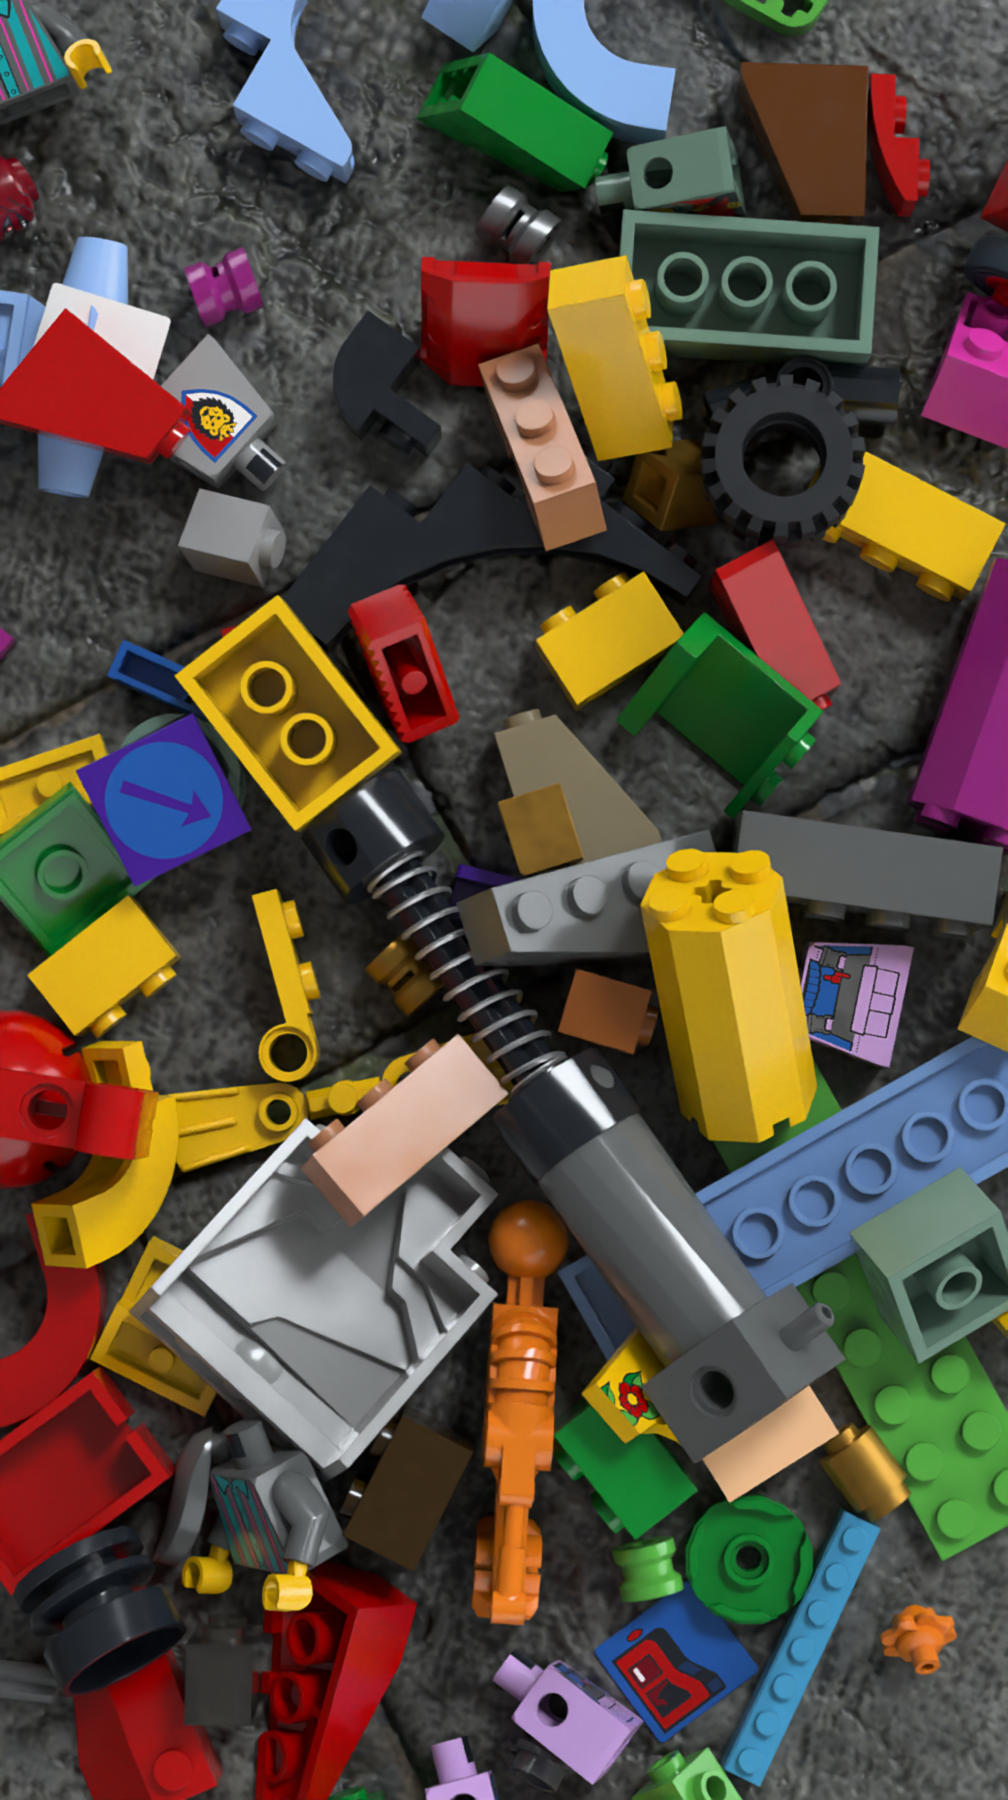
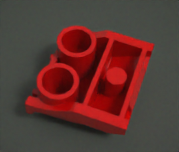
M422 257L421 362L450 385L484 387L478 364L539 344L547 363L549 322L547 307L551 262H538V265L442 261L435 260V257Z

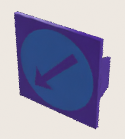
M194 713L76 770L134 887L252 830Z

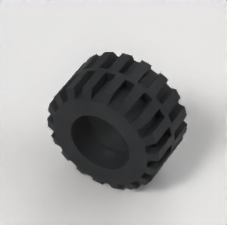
M779 375L778 383L767 384L765 377L751 381L749 390L742 392L739 388L728 396L727 404L724 408L720 409L718 407L710 419V427L708 432H705L701 453L700 475H702L703 480L702 490L706 502L711 501L714 507L713 515L721 525L727 522L733 527L732 534L742 541L747 536L758 540L757 547L773 539L776 544H784L785 550L799 548L800 542L807 539L814 543L823 538L829 528L832 526L836 528L854 503L865 469V465H863V457L866 452L864 437L859 438L858 436L859 422L853 411L848 414L845 413L841 408L843 399L834 391L829 396L819 391L821 383L807 378L805 386L793 383V375ZM772 431H788L800 435L814 447L819 456L821 464L819 476L812 487L800 494L793 496L768 494L756 487L745 473L743 457L747 446L757 437Z

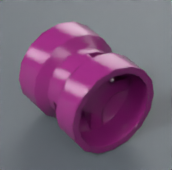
M244 247L225 253L222 261L216 263L215 266L210 267V265L201 261L184 267L205 328L222 323L228 311L240 310L248 314L265 308Z

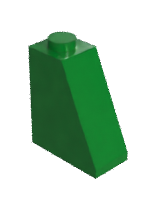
M490 52L444 63L416 116V119L425 125L559 192L585 189L586 186H590L595 182V177L601 175L608 161V153L605 152V149L613 135V132Z

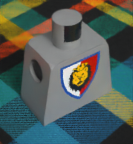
M207 334L161 385V387L185 405L191 413V416L184 423L191 429V432L169 459L217 489L222 487L238 470L257 488L264 491L280 476L287 465L286 461L263 442L277 425L274 413L217 341Z

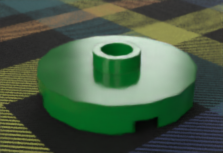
M759 1493L743 1494L730 1503L727 1498L712 1503L694 1521L685 1543V1572L695 1595L714 1615L736 1624H764L778 1618V1615L785 1613L804 1596L813 1573V1549L801 1520L782 1502ZM745 1546L755 1547L760 1553L758 1563L751 1568H743L736 1562L738 1551Z

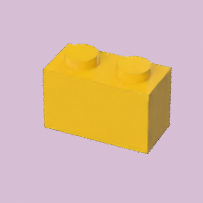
M625 572L616 575L593 592L598 600L577 614L572 606L566 607L539 626L544 635L536 639L535 649L575 711L666 655L684 634L645 572L640 573L631 580Z
M127 895L27 976L74 1036L83 1037L91 1031L96 1038H99L127 1015L121 1006L140 991L146 998H149L177 976L171 966L182 957L137 900Z

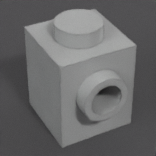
M199 488L178 547L194 571L264 588L271 568H277L282 561L286 547V535L270 505Z

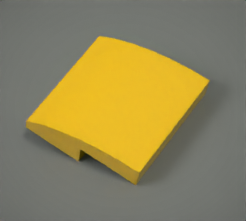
M153 1236L148 1242L122 1298L116 1304L90 1360L205 1417L217 1392L128 1312L183 1252V1250Z

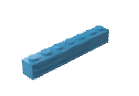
M840 1506L813 1564V1573L805 1594L793 1606L721 1759L724 1770L760 1787L881 1530L876 1523L869 1522L868 1519Z

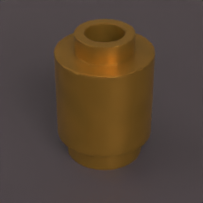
M849 1422L838 1429V1435L822 1444L827 1453L821 1457L819 1464L855 1513L862 1511L869 1522H874L887 1515L909 1497L911 1491L904 1483L907 1474L870 1424L857 1429L853 1422Z

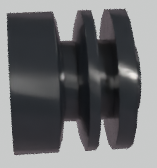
M117 1527L101 1531L73 1543L33 1568L17 1584L13 1592L19 1608L24 1614H31L27 1623L35 1636L58 1634L47 1645L43 1655L62 1693L66 1697L86 1695L124 1680L167 1653L182 1639L187 1631L165 1587L141 1589L151 1580L156 1568L148 1555H140L144 1545L133 1527Z

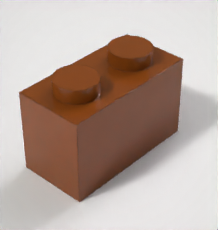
M576 969L556 1034L626 1055L634 1054L636 1044L649 1045L660 1008L648 1005L652 993L651 990Z

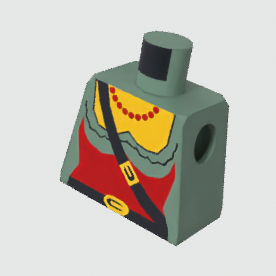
M726 126L632 146L627 149L629 171L595 177L596 194L601 214L620 212L623 209H635L638 211L746 218L739 156ZM670 181L665 187L657 189L661 183Z

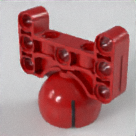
M0 1010V1189H18L38 1184L55 1175L56 1169L50 1161L63 1169L79 1152L130 1160L149 1157L153 1132L152 1125L153 1120H155L159 1092L92 1082L82 1051L70 1056L63 1054V1052L67 1053L77 1046V1043L64 1029L45 1017L19 1010Z

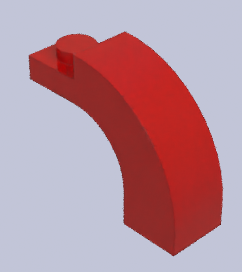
M33 1212L26 1214L25 1217L47 1285V1307L41 1326L31 1341L18 1352L0 1358V1428L26 1419L40 1411L63 1394L78 1379L88 1365L101 1337L106 1317L107 1284L103 1262L89 1268L46 1266Z

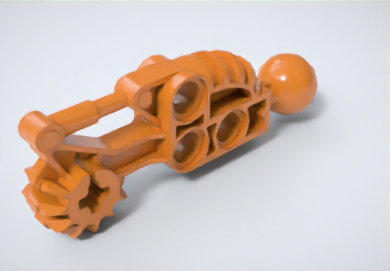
M533 1199L516 1201L503 1208L493 1220L488 1235L490 1255L497 1267L507 1275L505 1303L491 1302L481 1462L483 1467L491 1468L496 1478L494 1516H484L476 1525L471 1599L472 1608L477 1617L490 1618V1624L524 1626V1621L530 1620L538 1608L541 1574L538 1573V1568H541L542 1535L536 1521L528 1519L529 1508H532V1502H534V1479L539 1471L550 1472L552 1463L558 1308L544 1306L546 1277L555 1273L565 1261L570 1239L568 1227L560 1214L549 1204Z

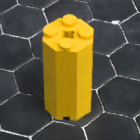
M682 849L672 853L667 858L666 869L654 874L640 905L680 1111L689 1122L692 1117L697 1120L699 1131L708 1140L760 1143L774 1136L773 1125L786 1118H789L790 1127L805 1121L818 1087L783 877L771 868L770 857L762 851L749 850L741 853H724Z

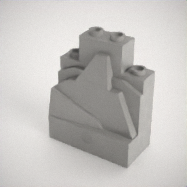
M305 1118L128 1312L245 1419L251 1417L261 1418L268 1440L273 1445L302 1450L308 1456L322 1485L351 1466L498 1295L487 1284L489 1277L486 1272L469 1257L464 1255L457 1257L451 1251V1248L499 1194L488 1185L490 1179L477 1163L467 1157L459 1158L446 1147L350 1228L300 1168L314 1154L307 1143L326 1127L321 1124L314 1126Z

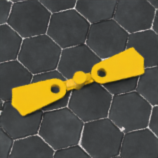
M478 1032L461 1037L500 1083L501 1078L507 1074L497 1060L492 1063H486L487 1057L492 1053L482 1039L476 1043L472 1042V1037ZM448 1042L441 1043L439 1045L442 1048ZM416 1052L399 1057L391 1062L384 1071L382 1080L386 1078L395 1087L404 1073L411 1072L404 1063ZM380 1076L359 1081L342 1080L330 1087L306 1091L305 1096L297 1087L282 1082L168 1094L175 1095L178 1111L179 1135L176 1162L181 1172H189L285 1141L305 1118H309V1115L310 1120L337 1114L342 1116L354 1114L361 1110L356 1103L381 1082ZM511 1080L506 1084L500 1083L509 1094L497 1105L506 1104L510 1099V1091L514 1087ZM274 1100H283L290 1107V1118L284 1124H276L268 1116V1107Z

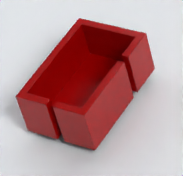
M102 1365L0 1440V1581L11 1596L17 1584L33 1568L73 1543L95 1534L170 1478L175 1472L174 1463L144 1422L135 1429H132L126 1420L135 1413V1410Z

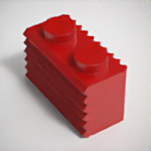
M396 585L351 604L347 613L352 620L351 623L359 639L358 643L363 650L362 653L366 659L370 675L374 680L373 684L377 689L381 705L400 740L410 743L456 724L460 717L425 616L422 615L421 609L418 608L414 597L408 591L407 585Z

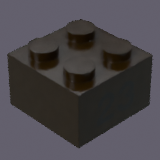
M406 1405L400 1418L393 1416L376 1435L368 1455L378 1461L370 1476L358 1471L341 1505L342 1507L338 1514L348 1519L343 1536L414 1572L473 1454L474 1439Z

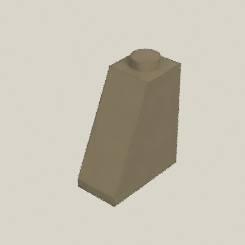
M534 709L503 720L505 730L494 733V740L512 797L561 783L584 856L582 862L572 865L570 863L538 872L536 876L662 842L659 830L556 714L542 718L540 710Z

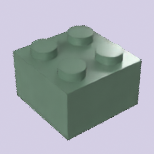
M961 1167L849 1232L880 1318L918 1364L1008 1311V1232L1001 1211Z

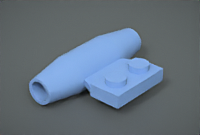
M78 237L62 285L128 305V247L122 243L107 239ZM0 290V387L30 352L36 340L45 306L29 294ZM91 305L88 327L94 331L98 313L95 307ZM38 434V490L68 497L89 498L104 451Z

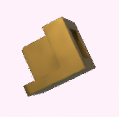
M696 439L673 441L672 448L636 454L622 501L660 531L717 523L718 520L713 515L714 507L711 501L706 502L702 490L703 480L702 475H700V463L703 444Z
M561 783L498 802L499 813L521 875L528 876L563 864L570 863L572 865L583 861L584 856Z

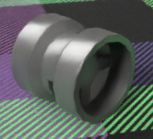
M510 183L502 189L489 205L477 224L474 235L488 246L499 245L506 250L511 263L534 265L553 241L560 229L562 220L547 209L536 210L528 204L527 194Z

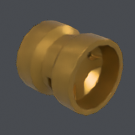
M400 935L364 971L377 985H387L395 994L394 1003L409 1017L444 986V983L440 977L434 981L429 980L430 974L435 970L426 957L421 960H415V955L420 951V948L412 937L402 940ZM411 972L415 974L412 978L408 976Z

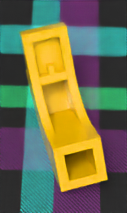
M99 1041L81 1048L92 1082L153 1091L150 1079V1066L145 1057L142 1041ZM158 1095L155 1120H153L152 1125L153 1132L149 1157L130 1160L93 1154L83 1174L71 1186L31 1203L46 1266L89 1268L123 1251L148 1227L167 1194L176 1164L179 1125L175 1095Z

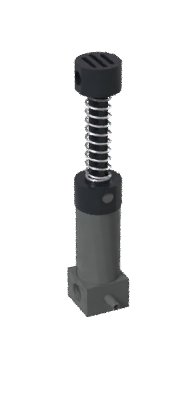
M400 770L389 771L376 776L331 804L305 829L301 839L346 905L355 904L370 897L379 899L384 896L392 908L387 913L386 918L392 920L398 917L406 928L401 934V939L406 940L412 937L420 948V951L415 955V960H421L426 957L435 970L430 974L429 980L434 981L440 977L449 990L444 995L443 1001L455 999L463 1011L458 1016L457 1021L463 1022L467 1018L478 1032L472 1037V1042L476 1043L482 1039L492 1053L487 1057L486 1063H492L497 1060L507 1074L501 1078L500 1083L506 1084L510 1080L513 1083L514 1087L510 1091V1099L496 1112L491 1121L536 1187L540 1186L665 1367V1369L641 1387L692 1462L696 1464L846 1360L826 1332L834 1324V1314L826 1304L820 1302L810 1308L793 1283L767 1298L641 1117L642 1112L598 1048L587 1049L569 1058L565 1052H552L548 1046L552 1036L551 1032L546 1030L537 1031L534 1026L537 1019L536 1010H523L519 1005L523 997L522 990L508 989L505 985L509 975L508 970L503 968L494 969L493 966H475L461 918L455 913L459 912L458 908L451 907L449 904L452 895L451 888L445 886L437 887L435 884L438 874L437 868L421 864L441 845L445 838L444 833ZM427 871H431V872H432V876H431V877H430V875L428 874Z

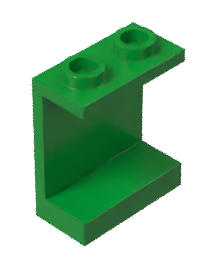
M704 612L673 645L615 721L635 737L656 713L661 715L744 785L723 810L733 819L749 799L760 807L784 778L775 771L781 761L792 770L809 750L816 739L807 731L824 711Z

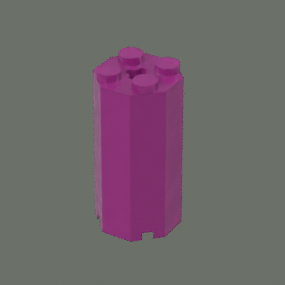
M995 558L988 567L905 805L916 810L912 822L921 827L943 834H949L950 829L960 828L976 834L973 843L1003 847L1002 855L1008 856V572H1006L1008 559Z

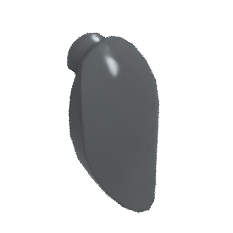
M213 1426L193 1434L181 1450L174 1469L175 1472L173 1473L163 1534L151 1561L176 1567L194 1545L205 1518L210 1465L219 1466L233 1458L224 1431L219 1433L213 1432Z

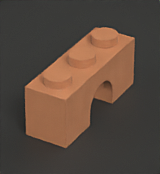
M539 344L478 364L491 415L508 457H513L528 508L545 551L606 531L607 528L596 481Z

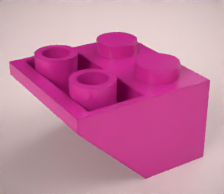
M967 291L931 383L921 416L1008 449V308L998 304L991 296L981 297Z

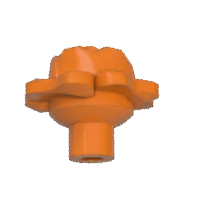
M916 1604L907 1606L901 1613L893 1615L891 1621L892 1628L882 1632L880 1635L884 1655L900 1657L906 1662H913L916 1673L920 1675H927L937 1671L940 1667L938 1654L942 1647L957 1638L953 1617L938 1616L933 1608H925Z

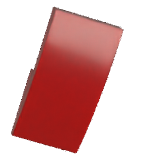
M871 73L868 80L867 138L872 160L879 181L898 216L911 217L918 202V197L928 196L930 160L919 158L920 138L894 137V134H904L907 109L906 96L896 95V74Z

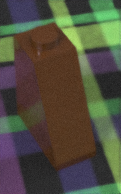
M741 62L737 79V95L791 220L861 226L865 217L868 66Z

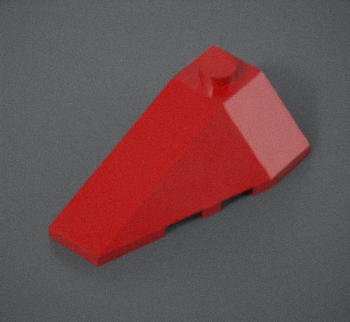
M326 1560L306 1572V1576L311 1580L313 1596L311 1602L305 1608L299 1611L290 1610L288 1612L264 1609L263 1632L273 1634L272 1668L271 1670L261 1671L260 1693L270 1694L269 1731H264L258 1737L255 1800H328L401 1664L417 1607L415 1601L379 1575Z
M172 1648L153 1663L124 1680L99 1691L73 1697L79 1767L93 1800H186L218 1785L223 1768Z

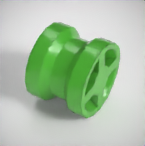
M656 1536L634 1540L611 1549L614 1564L622 1568L624 1580L619 1586L622 1602L651 1600L671 1595L684 1589L681 1574L673 1569L671 1560L676 1551L673 1536Z

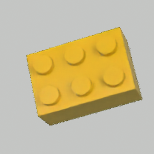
M278 595L174 675L294 831L302 832L331 804L354 788L365 783L403 753L285 600Z

